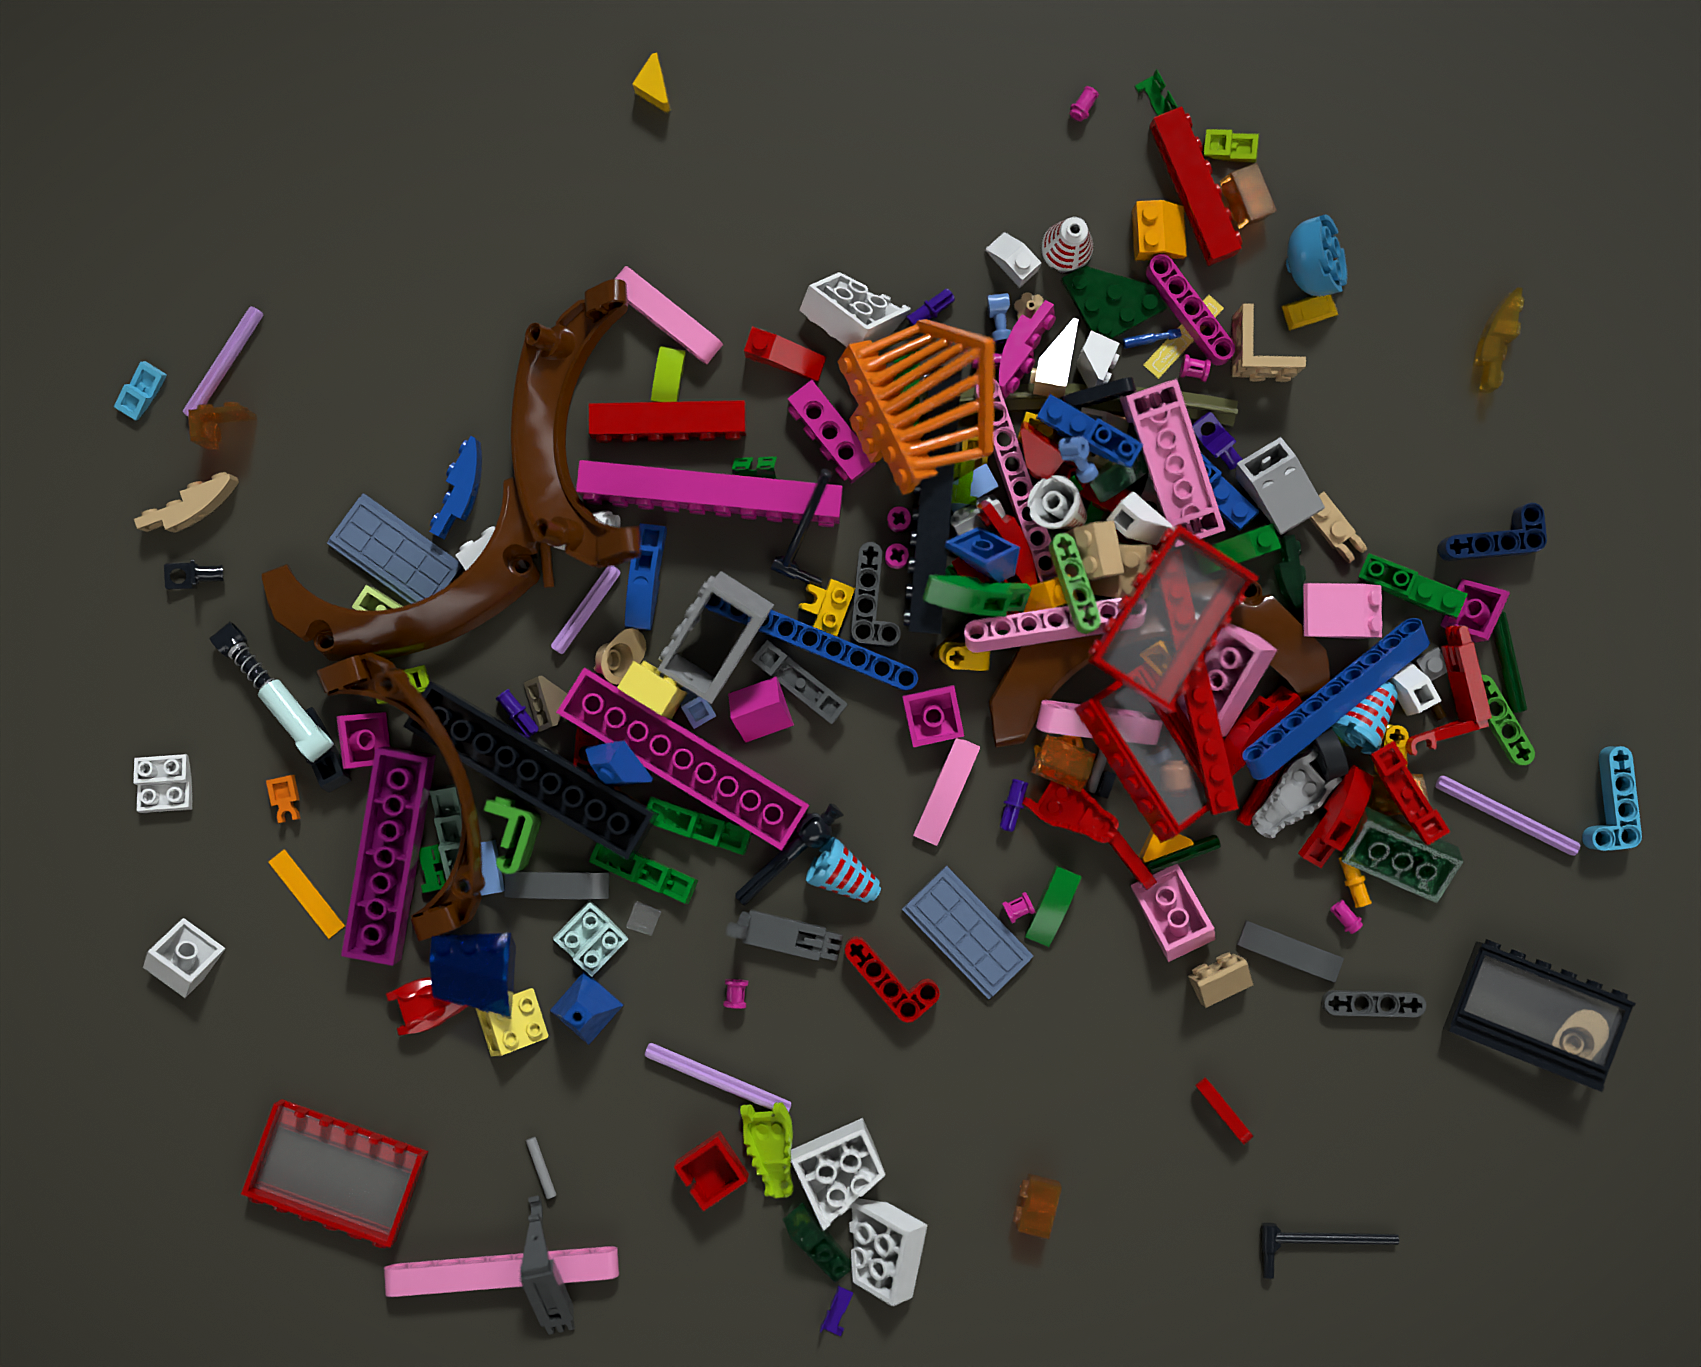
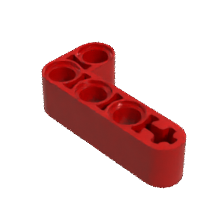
M855 936L846 942L845 955L903 1022L915 1021L939 999L940 991L938 985L932 979H922L908 991L866 940ZM853 943L856 946L860 944L863 945L861 948V952L865 957H867L869 953L872 955L866 958L862 965L859 964V962L862 961L860 955L858 953H854L853 955L850 953L852 951L851 945ZM878 963L881 967L880 973L875 976L869 975L866 971L868 964ZM892 982L898 986V991L890 996L884 993L883 988L887 983ZM929 985L935 989L932 997L924 998L921 996L920 991L924 986ZM905 1003H912L915 1006V1011L911 1015H904L900 1011L901 1006Z

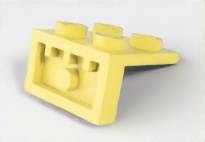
M533 988L494 1002L475 1006L491 1056H502L548 1038L547 1029Z

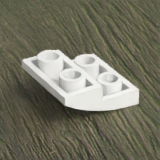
M187 754L134 758V784L138 786L137 811L139 813L192 809V779Z

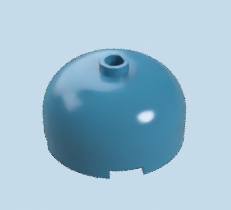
M1326 214L1300 223L1293 230L1287 247L1288 258L1286 259V266L1296 284L1307 294L1319 297L1342 292V286L1347 284L1344 248H1340L1339 241L1334 236V234H1338L1335 223Z

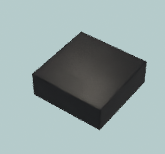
M1109 771L1102 773L1095 793L1097 796L1109 798L1116 774Z

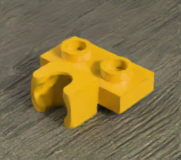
M833 579L829 580L826 590L812 584H807L805 589L813 594L814 601L812 604L800 603L798 608L816 615L812 627L837 636L855 588Z

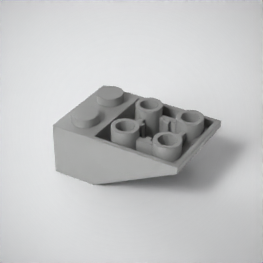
M1281 437L1237 463L1236 479L1271 524L1273 523V526L1280 535L1325 509L1298 458Z

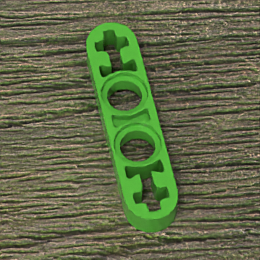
M1060 533L1050 542L1049 552L1074 626L1080 633L1090 634L1099 627L1101 617L1076 542L1069 534ZM1060 542L1062 545L1067 546V549L1065 551L1063 548H1058L1057 545ZM1066 565H1071L1076 569V577L1066 575L1064 570ZM1073 590H1081L1085 595V601H1076L1073 597ZM1085 616L1087 619L1092 620L1090 625L1086 622L1083 623L1082 619Z
M1482 675L1483 682L1486 683V694L1494 695V697L1487 699L1488 704L1495 701L1501 707L1499 715L1487 719L1490 729L1511 763L1515 765L1530 764L1535 757L1533 746L1494 680L1487 675ZM1505 724H1510L1514 729V734L1509 739L1502 735V727ZM1516 742V745L1509 746V743ZM1517 747L1526 750V753L1523 755L1524 759L1516 757L1519 753Z

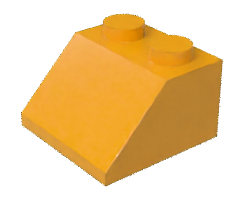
M1164 200L1136 201L1132 209L1135 261L1152 260L1158 254L1167 255L1171 259L1186 258L1184 206Z

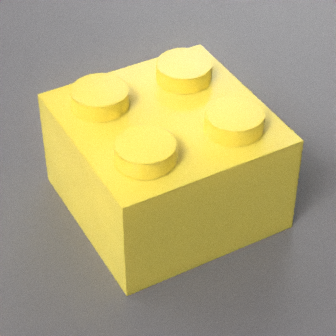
M644 660L641 664L633 661L617 688L658 714L672 719L687 695V692L681 689L683 686L666 675L661 677V672L658 671V668Z

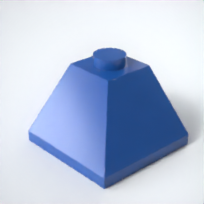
M980 526L945 543V547L993 582L999 583L1015 575L1020 547Z
M625 741L592 745L585 749L591 767L597 773L598 778L606 785L618 787L648 783L653 780V777Z

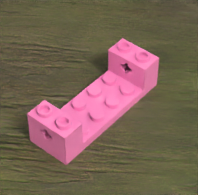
M1177 379L1121 397L1120 401L1127 423L1133 422L1138 440L1144 444L1141 449L1164 518L1173 527L1179 524L1200 539L1225 531ZM1177 540L1173 547H1179L1184 545V543Z

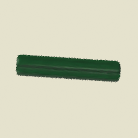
M1211 835L1193 842L1194 845L1145 862L1146 867L1151 873L1160 871L1219 849L1221 847L1220 840L1217 835Z

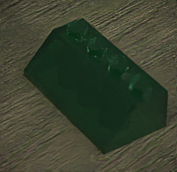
M1368 807L1365 808L1354 833L1346 844L1341 859L1345 864L1435 903L1439 901L1464 862L1459 847L1441 839L1426 845L1411 826Z

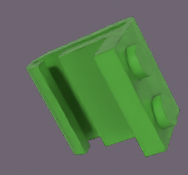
M501 796L496 797L494 800H487L484 811L509 818L501 847L507 849L517 847L514 857L508 855L498 857L496 864L503 873L512 874L528 866L541 825V816L534 810L515 805L516 800Z

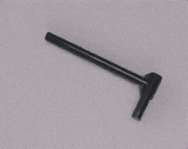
M823 469L785 556H776L771 570L793 580L796 578L817 587L820 586L822 578L799 569L794 559L832 476V473L827 469Z
M1262 1223L1264 1278L1274 1279L1275 1252L1281 1247V1243L1399 1245L1398 1234L1281 1232L1277 1224Z

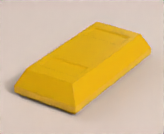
M1332 294L1320 297L1311 296L1281 306L1289 331L1338 315Z

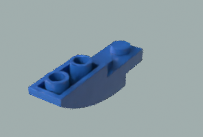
M1051 394L1036 417L1037 420L1058 431L1057 435L1063 438L1084 437L1088 440L1090 452L1128 468L1132 466L1144 445L1101 419L1097 418L1094 420Z
M470 436L468 441L465 440L461 444L458 452L460 454L456 463L453 462L446 472L448 477L446 482L454 486V488L446 493L443 499L444 506L440 514L436 513L430 523L432 527L430 532L442 539L446 538L456 518L467 521L477 497L482 471L481 443L472 436Z
M1201 453L1220 515H1223L1238 531H1241L1259 514V510L1224 479L1222 472Z
M640 523L641 556L631 560L625 627L651 631L660 585L658 577L667 528L666 526Z

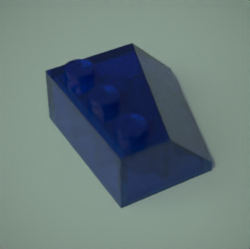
M511 933L432 936L429 962L433 997L461 1006L468 1005L479 1008L480 1011L487 1013L494 1012L501 1014L502 1017L511 1019L516 945Z

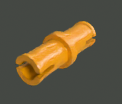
M1355 853L1339 857L1338 860L1341 863L1346 878L1344 883L1345 886H1349L1355 908L1371 904L1372 901L1369 898L1364 883L1366 878L1365 875H1361Z

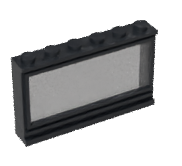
M1488 939L1485 940V943L1476 941L1443 1029L1603 1092L1605 1080L1632 1008L1636 1004L1627 999L1629 994L1616 989H1612L1611 993L1602 990L1603 984L1587 979L1586 983L1576 980L1577 974L1565 969H1561L1560 973L1551 970L1552 964L1536 959L1535 963L1525 960L1526 954L1513 949L1510 950V953L1500 950L1501 944Z

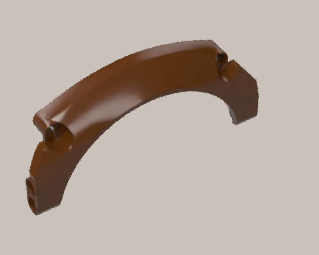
M610 279L586 290L584 293L585 299L577 301L567 309L556 321V326L548 328L536 322L528 326L519 360L512 404L511 449L513 468L520 502L534 540L555 547L565 545V553L597 568L619 565L641 556L639 527H613L596 518L585 507L573 486L566 456L567 417L579 375L602 336L628 310L627 284L620 279Z
M514 476L503 482V502L500 516L488 544L479 557L459 578L447 587L416 603L389 610H353L330 604L306 590L294 576L288 564L264 572L261 576L274 619L303 641L308 642L313 639L315 647L329 661H342L370 652L387 659L442 645L477 628L502 612L539 581L540 572L534 564L531 555L538 553L541 542L534 540L520 502Z
M370 652L357 655L318 670L317 674L324 693H327L328 696L357 694L389 703L418 722L442 751L454 777L461 803L462 831L460 846L454 867L441 890L427 905L411 915L412 918L410 920L418 941L446 933L472 921L482 899L480 891L485 886V878L482 874L481 834L476 807L465 769L440 720L427 701L410 682L407 673L396 669L391 661Z

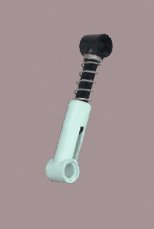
M229 621L209 638L220 653L227 658L234 659L235 664L241 666V672L247 674V679L254 682L253 686L259 689L258 697L295 740L296 746L306 758L314 762L334 745L327 734L313 722L281 681L270 678L267 674L268 670H264L261 667L262 663L256 661V655H251L246 644L248 639L234 623Z

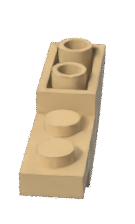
M222 472L213 475L210 481L190 483L187 485L188 489L179 491L182 500L168 502L166 507L160 510L149 509L142 512V516L134 519L136 527L146 532L164 526L165 530L174 533L200 521L220 506L239 483L238 478Z

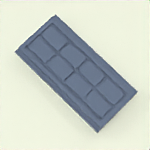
M364 493L358 498L327 542L331 547L411 604L430 597L447 587L456 579L463 568L458 560Z
M947 865L902 908L988 999L994 996L1033 957L1027 948Z

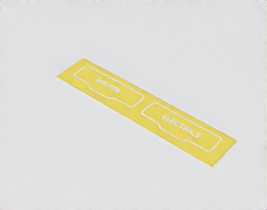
M1210 295L1203 300L1214 317L1224 309ZM1194 310L1190 315H1195L1196 310ZM1182 324L1177 328H1180L1182 336L1170 340L1168 338L1144 364L1158 379L1194 341ZM1200 326L1201 333L1207 326Z

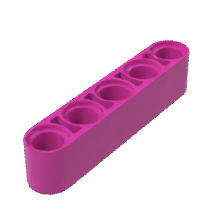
M1164 254L1154 256L1146 269L1148 280L1156 287L1162 299L1207 359H1211V363L1214 365L1225 364L1235 352L1233 341L1171 258ZM1153 265H1162L1165 269V273H1157L1154 270ZM1169 285H1177L1180 289V294L1170 292ZM1184 306H1193L1196 310V314H1187L1184 309ZM1205 325L1209 327L1211 335H1203L1200 331V326ZM1215 347H1223L1226 350V356H1219L1215 351Z

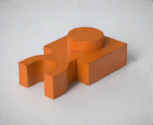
M295 775L266 780L271 806L278 805L279 808L277 812L278 823L286 822L285 813L287 811L291 812L292 820L300 819L299 811L293 803L300 800Z

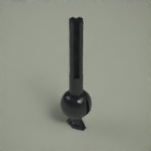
M830 803L827 810L821 815L812 812L803 816L797 824L798 835L735 893L737 900L745 906L806 848L816 849L826 845L833 833L830 825L835 822V819L844 816L841 810L835 804Z

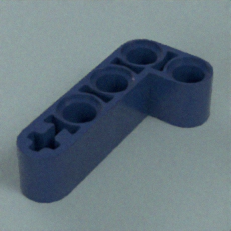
M1532 502L1517 507L1512 513L1513 530L1454 535L1443 539L1439 543L1438 554L1444 560L1455 561L1526 555L1540 551L1547 543L1544 510L1539 504ZM1525 510L1531 513L1532 519L1530 522L1524 517ZM1528 535L1534 539L1533 548L1527 544ZM1502 537L1509 543L1507 550L1501 546ZM1476 540L1481 541L1483 544L1482 552L1475 548ZM1450 545H1452V546H1461V545H1463V549H1460V550H1457V551H1455V550H1453V549L1450 550Z

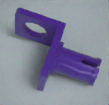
M1212 412L1206 413L1192 425L1194 434L1215 458L1220 456L1230 470L1236 468L1237 463L1243 460L1232 446L1236 443V440L1224 429ZM1206 422H1212L1215 427L1213 433L1207 436L1202 435V425Z

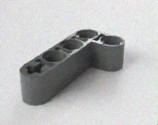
M867 542L861 546L858 556L851 629L852 638L855 642L862 645L892 647L900 639L901 632L899 627L892 622L876 621L882 550L878 544ZM868 549H873L874 554H877L878 557H873L872 568L861 569L862 565L867 567V556H863V553H868ZM863 575H872L875 578V584L872 587H864L860 581ZM869 600L873 604V609L869 613H862L858 609L859 602ZM861 625H865L870 629V636L866 639L858 638L855 633L856 629ZM885 628L895 630L896 638L893 641L888 642L882 638L881 633Z

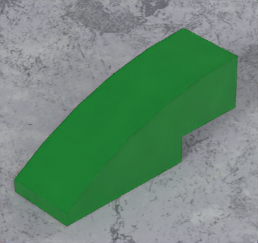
M1055 865L1046 889L1043 890L1036 907V913L1033 915L1024 937L1045 946H1050L1082 876Z

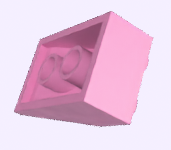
M1303 584L1304 636L1346 639L1382 637L1381 585Z
M1178 864L1153 874L1157 883L1148 890H1145L1139 882L1131 885L1135 897L1168 962L1216 940L1215 929Z

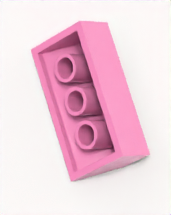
M1230 623L1227 627L1221 629L1215 639L1218 641L1216 646L1212 650L1207 651L1204 656L1222 737L1227 736L1277 652V649L1258 635ZM1180 695L1176 702L1189 721L1184 695Z

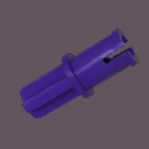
M945 289L931 300H925L924 305L906 316V319L913 326L918 320H930L932 317L937 318V314L953 303L955 297L949 289Z
M509 689L496 697V700L510 716L508 719L513 720L524 735L531 737L539 730V727L525 711L526 707L521 706Z
M1012 779L1007 801H1004L1006 806L1000 823L1001 829L1009 832L1014 831L1020 809L1024 808L1022 803L1029 783Z

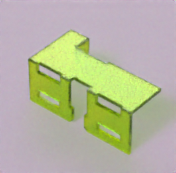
M974 460L959 462V469L958 463H955L954 479L959 477L958 485L953 484L952 503L976 505L977 496H970Z

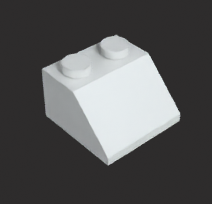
M183 918L147 952L143 968L186 998L204 980L225 948Z

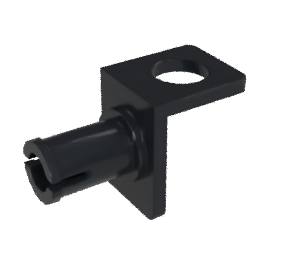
M190 559V563L164 564L165 588L167 590L197 589L196 584L202 581H223V565L198 566V564H195V559ZM175 569H182L186 573L185 581L179 584L172 582L170 578L171 572Z

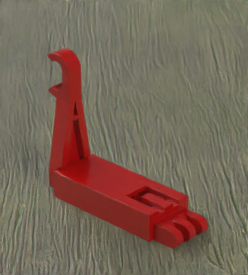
M1447 626L1445 633L1448 644L1441 646L1459 720L1411 736L1406 742V750L1409 755L1416 756L1418 752L1416 744L1420 741L1426 740V747L1436 749L1437 741L1489 726L1487 719L1492 718L1474 642L1471 641L1467 626Z

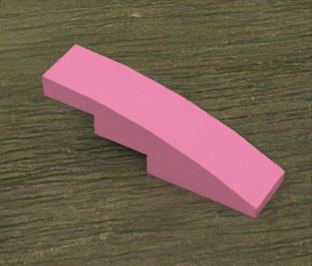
M962 738L955 739L913 836L933 845H938L980 750V746Z

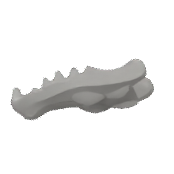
M1313 748L1305 751L1289 763L1265 804L1252 817L1253 826L1264 837L1275 838V835L1286 825H1292L1296 821L1303 819L1304 815L1312 814L1314 810L1322 806L1331 791L1342 781L1340 777L1327 781L1314 769L1310 762L1316 759L1318 753Z

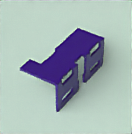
M838 1286L831 1301V1310H827L820 1326V1333L825 1329L836 1335H842L844 1328L838 1326L848 1307L853 1292Z

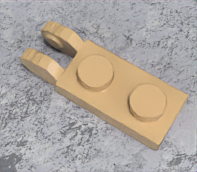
M1322 492L1318 496L1325 509L1309 519L1331 547L1335 548L1346 562L1351 563L1354 560V556L1343 542L1349 539L1355 549L1361 553L1365 552L1367 547L1362 539L1355 534L1356 531L1327 494Z

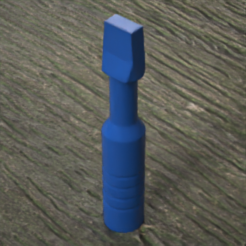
M1180 328L1159 334L1149 333L1124 338L1123 345L1126 349L1152 344L1157 340L1179 338L1182 334Z

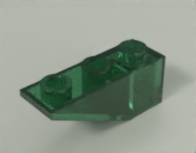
M804 1203L800 1204L783 1218L791 1239L835 1283L852 1270V1260L827 1229L823 1231L816 1215Z

